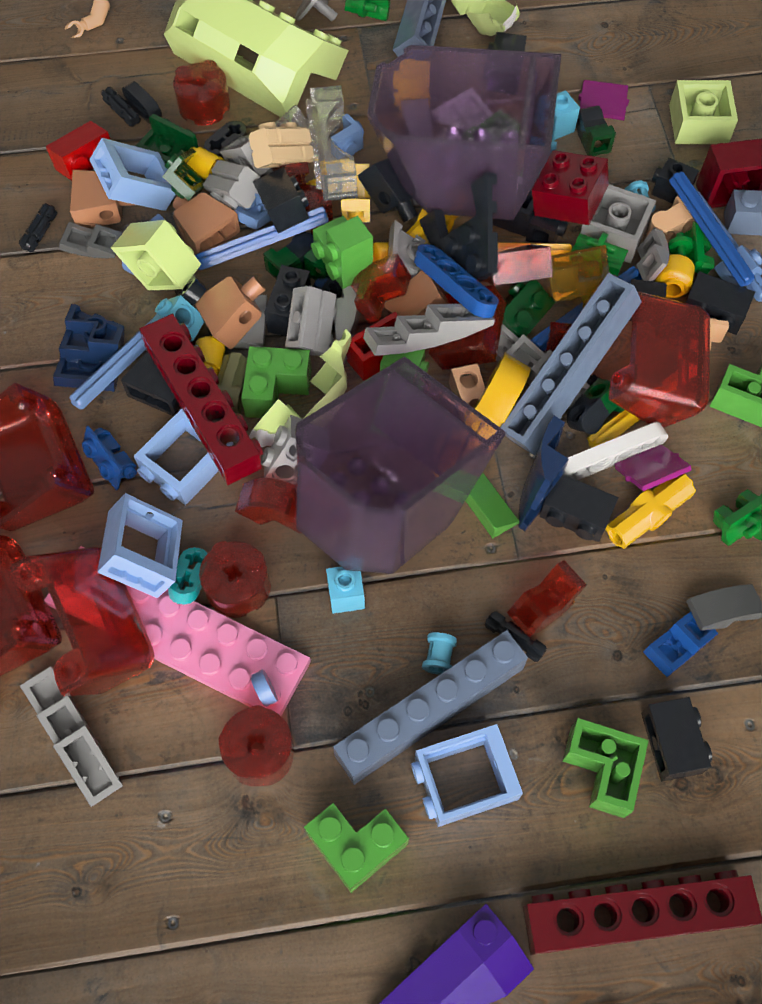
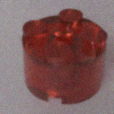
M206 60L203 63L182 65L176 68L173 87L181 117L186 121L187 118L193 120L195 125L200 126L212 125L221 121L224 118L223 114L230 109V98L226 76L217 67V63L213 60Z
M221 541L213 546L201 563L199 571L201 586L207 600L218 613L231 618L247 616V613L261 608L268 599L271 588L270 578L263 554L255 547L244 542Z
M256 705L236 713L226 723L219 736L222 760L233 777L244 785L263 787L273 785L280 781L292 766L294 741L286 721L271 709ZM256 742L264 746V750L260 753L258 750L252 749V745Z

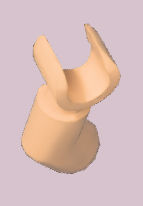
M94 0L90 15L81 18L80 22L71 21L67 23L65 30L73 24L78 28V32L71 38L82 36L84 30L89 31L103 25L110 9L109 1Z

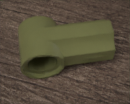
M231 352L224 356L218 375L219 384L217 386L221 392L226 390L230 395L234 405L232 407L234 413H240L243 407L241 397L247 358L241 353Z

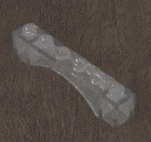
M341 85L310 88V99H305L308 128L312 141L311 146L314 152L313 166L316 190L322 189L323 201L358 198L354 157L341 150L331 140V136L343 125L344 100Z

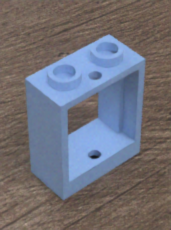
M101 138L90 157V162L108 199L166 211L176 194L171 190V185L162 177L168 169L164 167L165 163L159 152ZM127 171L145 175L146 178L129 175Z
M181 409L134 455V458L139 467L137 472L148 483L154 481L161 486L160 490L167 498L172 501L178 499L186 505L214 477L218 469L207 453L181 481H178L155 463L185 431L201 442ZM229 442L226 445L232 446L234 444L233 442Z
M125 493L108 511L97 573L158 598L176 581L183 520ZM125 525L158 540L155 561L121 546Z
M497 724L416 750V762L411 763L416 783H423L427 793V797L422 798L429 820L435 818L438 827L517 801L523 794ZM484 745L501 793L444 811L428 763Z

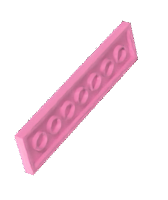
M80 546L44 601L48 606L277 721L280 720L311 662L310 657L195 601L185 605L177 604L169 598L168 589L156 598L97 573L100 555ZM262 669L266 672L278 698L277 702L267 707L260 701L251 681V675Z

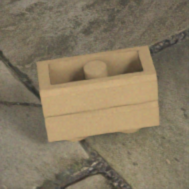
M275 122L263 123L258 125L259 130L251 132L249 135L250 147L253 150L254 167L256 168L299 167L311 163L315 159L313 147L310 145L312 141L309 128L297 127L296 122L284 123L280 127H276Z

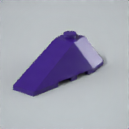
M485 904L379 1004H490L506 997L534 968L513 935L489 906Z

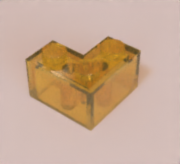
M606 245L547 257L548 275L554 301H569L576 297H581L584 308L608 273L611 274Z

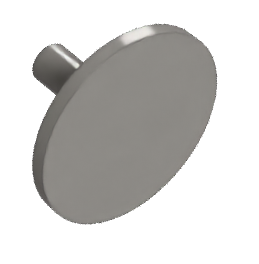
M303 0L296 12L295 19L300 21L312 6L331 22L338 13L328 6V0Z

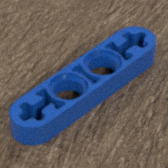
M421 244L417 247L414 263L475 316L481 318H491L494 316L499 299L438 247L429 244Z

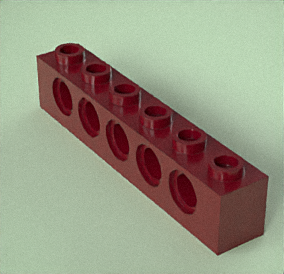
M172 313L139 328L146 350L227 486L262 469L260 456L263 455V450L255 437L250 439L246 432L248 431V426L240 413L235 415L232 410L234 405L230 395L226 390L221 392L217 386L219 380L212 367L206 368L204 365L205 357L198 345L193 346L191 344V334L185 323L179 324ZM216 418H222V419L219 420V421H212L213 419H216ZM229 442H237L235 445L232 446L226 445Z
M737 870L714 873L715 880L702 881L700 875L679 877V885L665 886L664 879L642 882V889L628 891L627 884L604 887L606 894L591 896L590 889L569 891V899L555 901L553 894L532 896V903L523 907L530 955L762 924V915L752 876L738 877ZM709 891L715 893L720 899L721 907L718 912L713 911L707 904L706 898ZM672 896L679 898L684 905L682 917L674 915L670 910L669 901ZM634 901H640L646 906L648 917L645 922H640L634 917L632 913ZM598 905L607 908L611 914V922L608 927L599 925L595 920L594 911ZM560 910L568 911L573 916L574 928L571 932H565L559 928L556 918Z

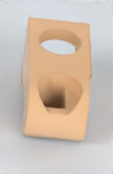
M676 196L670 209L658 211L652 216L646 234L648 236L653 228L662 230L668 243L676 237L677 233L689 231L695 220L679 196Z
M478 363L451 369L449 385L451 391L455 394L464 424L485 390Z

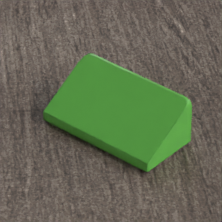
M484 473L463 478L458 482V492L492 539L519 524L520 521Z

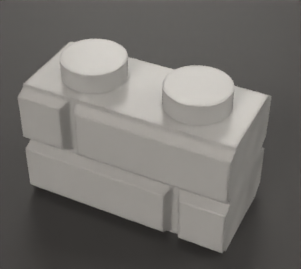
M217 160L211 170L212 175L209 174L203 183L204 189L210 193L211 197L234 210L238 206L250 208L256 198L255 193L258 194L253 181L261 177L248 166Z
M312 286L293 288L285 348L310 350V355L315 356L324 354L332 346V323L338 310L335 304L336 294L322 291Z

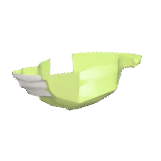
M451 0L460 15L467 14L472 24L482 35L493 36L496 35V32H505L520 15L517 4L515 7L506 0Z
M347 329L344 330L340 341L335 340L332 346L320 356L326 363L310 382L326 395L303 418L304 420L321 425L340 403L347 389V374L343 365L351 344V334ZM278 399L253 428L249 437L250 439L255 437L261 447L272 446L278 427L280 425L284 426L290 415L298 418L301 417L289 404L285 405Z

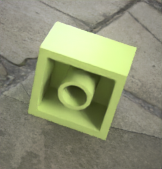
M677 80L669 104L675 144H718L730 142L738 122L731 80Z
M166 220L130 223L111 247L147 290L183 289L201 265L195 257L192 248L182 241L175 227Z

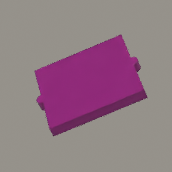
M583 80L582 92L578 96L580 109L598 105L602 109L604 118L624 121L626 107L629 105V100L627 99L628 85Z
M662 444L614 464L615 469L625 476L627 482L631 481L642 491L691 471V465L681 459L679 453H673Z

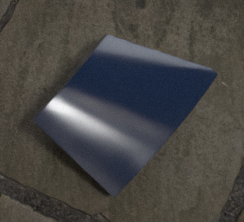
M71 304L65 318L66 331L59 346L60 360L54 372L53 381L54 386L79 388L124 345L125 329L121 324L108 321L96 313L91 316L82 312L80 306ZM119 376L103 391L115 392Z
M555 415L547 426L523 487L518 520L520 521L518 527L523 531L527 530L542 511L546 496L563 476L569 461L567 457L556 451L565 422Z

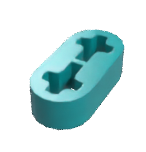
M193 547L184 550L180 555L177 564L176 581L168 588L169 598L173 602L185 605L192 603L198 597L209 572L210 557L205 550ZM197 562L193 570L189 569V565ZM185 581L189 582V587L186 586L184 590H180Z

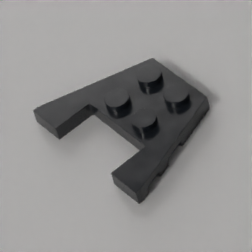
M486 172L470 184L476 216L449 234L443 210H433L420 219L421 227L429 244L441 249L479 282L498 273V232H493V215L497 213V201H493L492 185H497V174L492 172Z

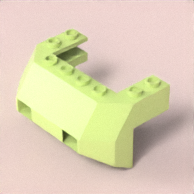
M177 0L164 32V36L173 53L287 122H291L310 74L315 73L336 80L349 51L340 46L342 40L326 34L318 29H315L314 33L304 30L294 24L295 18L283 12L280 13V16L275 14V7L260 0L259 4L253 0ZM240 44L259 54L255 65L245 60L243 56L236 54Z

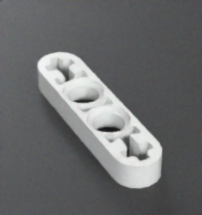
M660 422L649 424L568 457L569 461L564 475L580 480L612 467L619 461L663 444L668 439V434Z

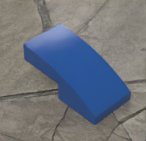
M690 611L666 633L651 643L643 653L668 677L719 633L715 629L700 630Z

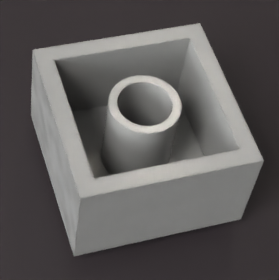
M609 184L590 225H582L581 234L600 239L603 232L608 233L607 243L627 249L628 253L624 261L631 263L649 223L656 200Z

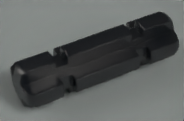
M107 87L106 90L101 91L103 101L110 105L122 119H125L124 121L129 126L134 127L140 123L139 113L134 108H131L132 106L122 96L117 94L112 87Z
M42 204L38 211L40 215H35L26 229V233L19 240L21 249L30 253L34 252L38 245L36 241H41L51 225L49 221L52 222L57 215L53 205Z
M497 611L492 612L484 624L487 629L493 633L498 632L499 635L507 630L520 648L526 652V656L534 662H538L543 657L547 649L546 645L537 639L533 641L530 634L513 622H506V617Z

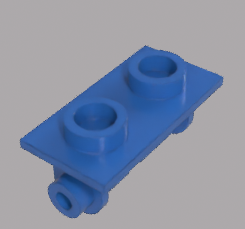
M86 426L84 441L82 442L83 451L98 466L102 477L105 480H109L112 486L118 490L122 478L132 479L137 474L135 470L136 465L125 451L113 454L120 451L121 446L108 430L97 428L93 432L89 426Z

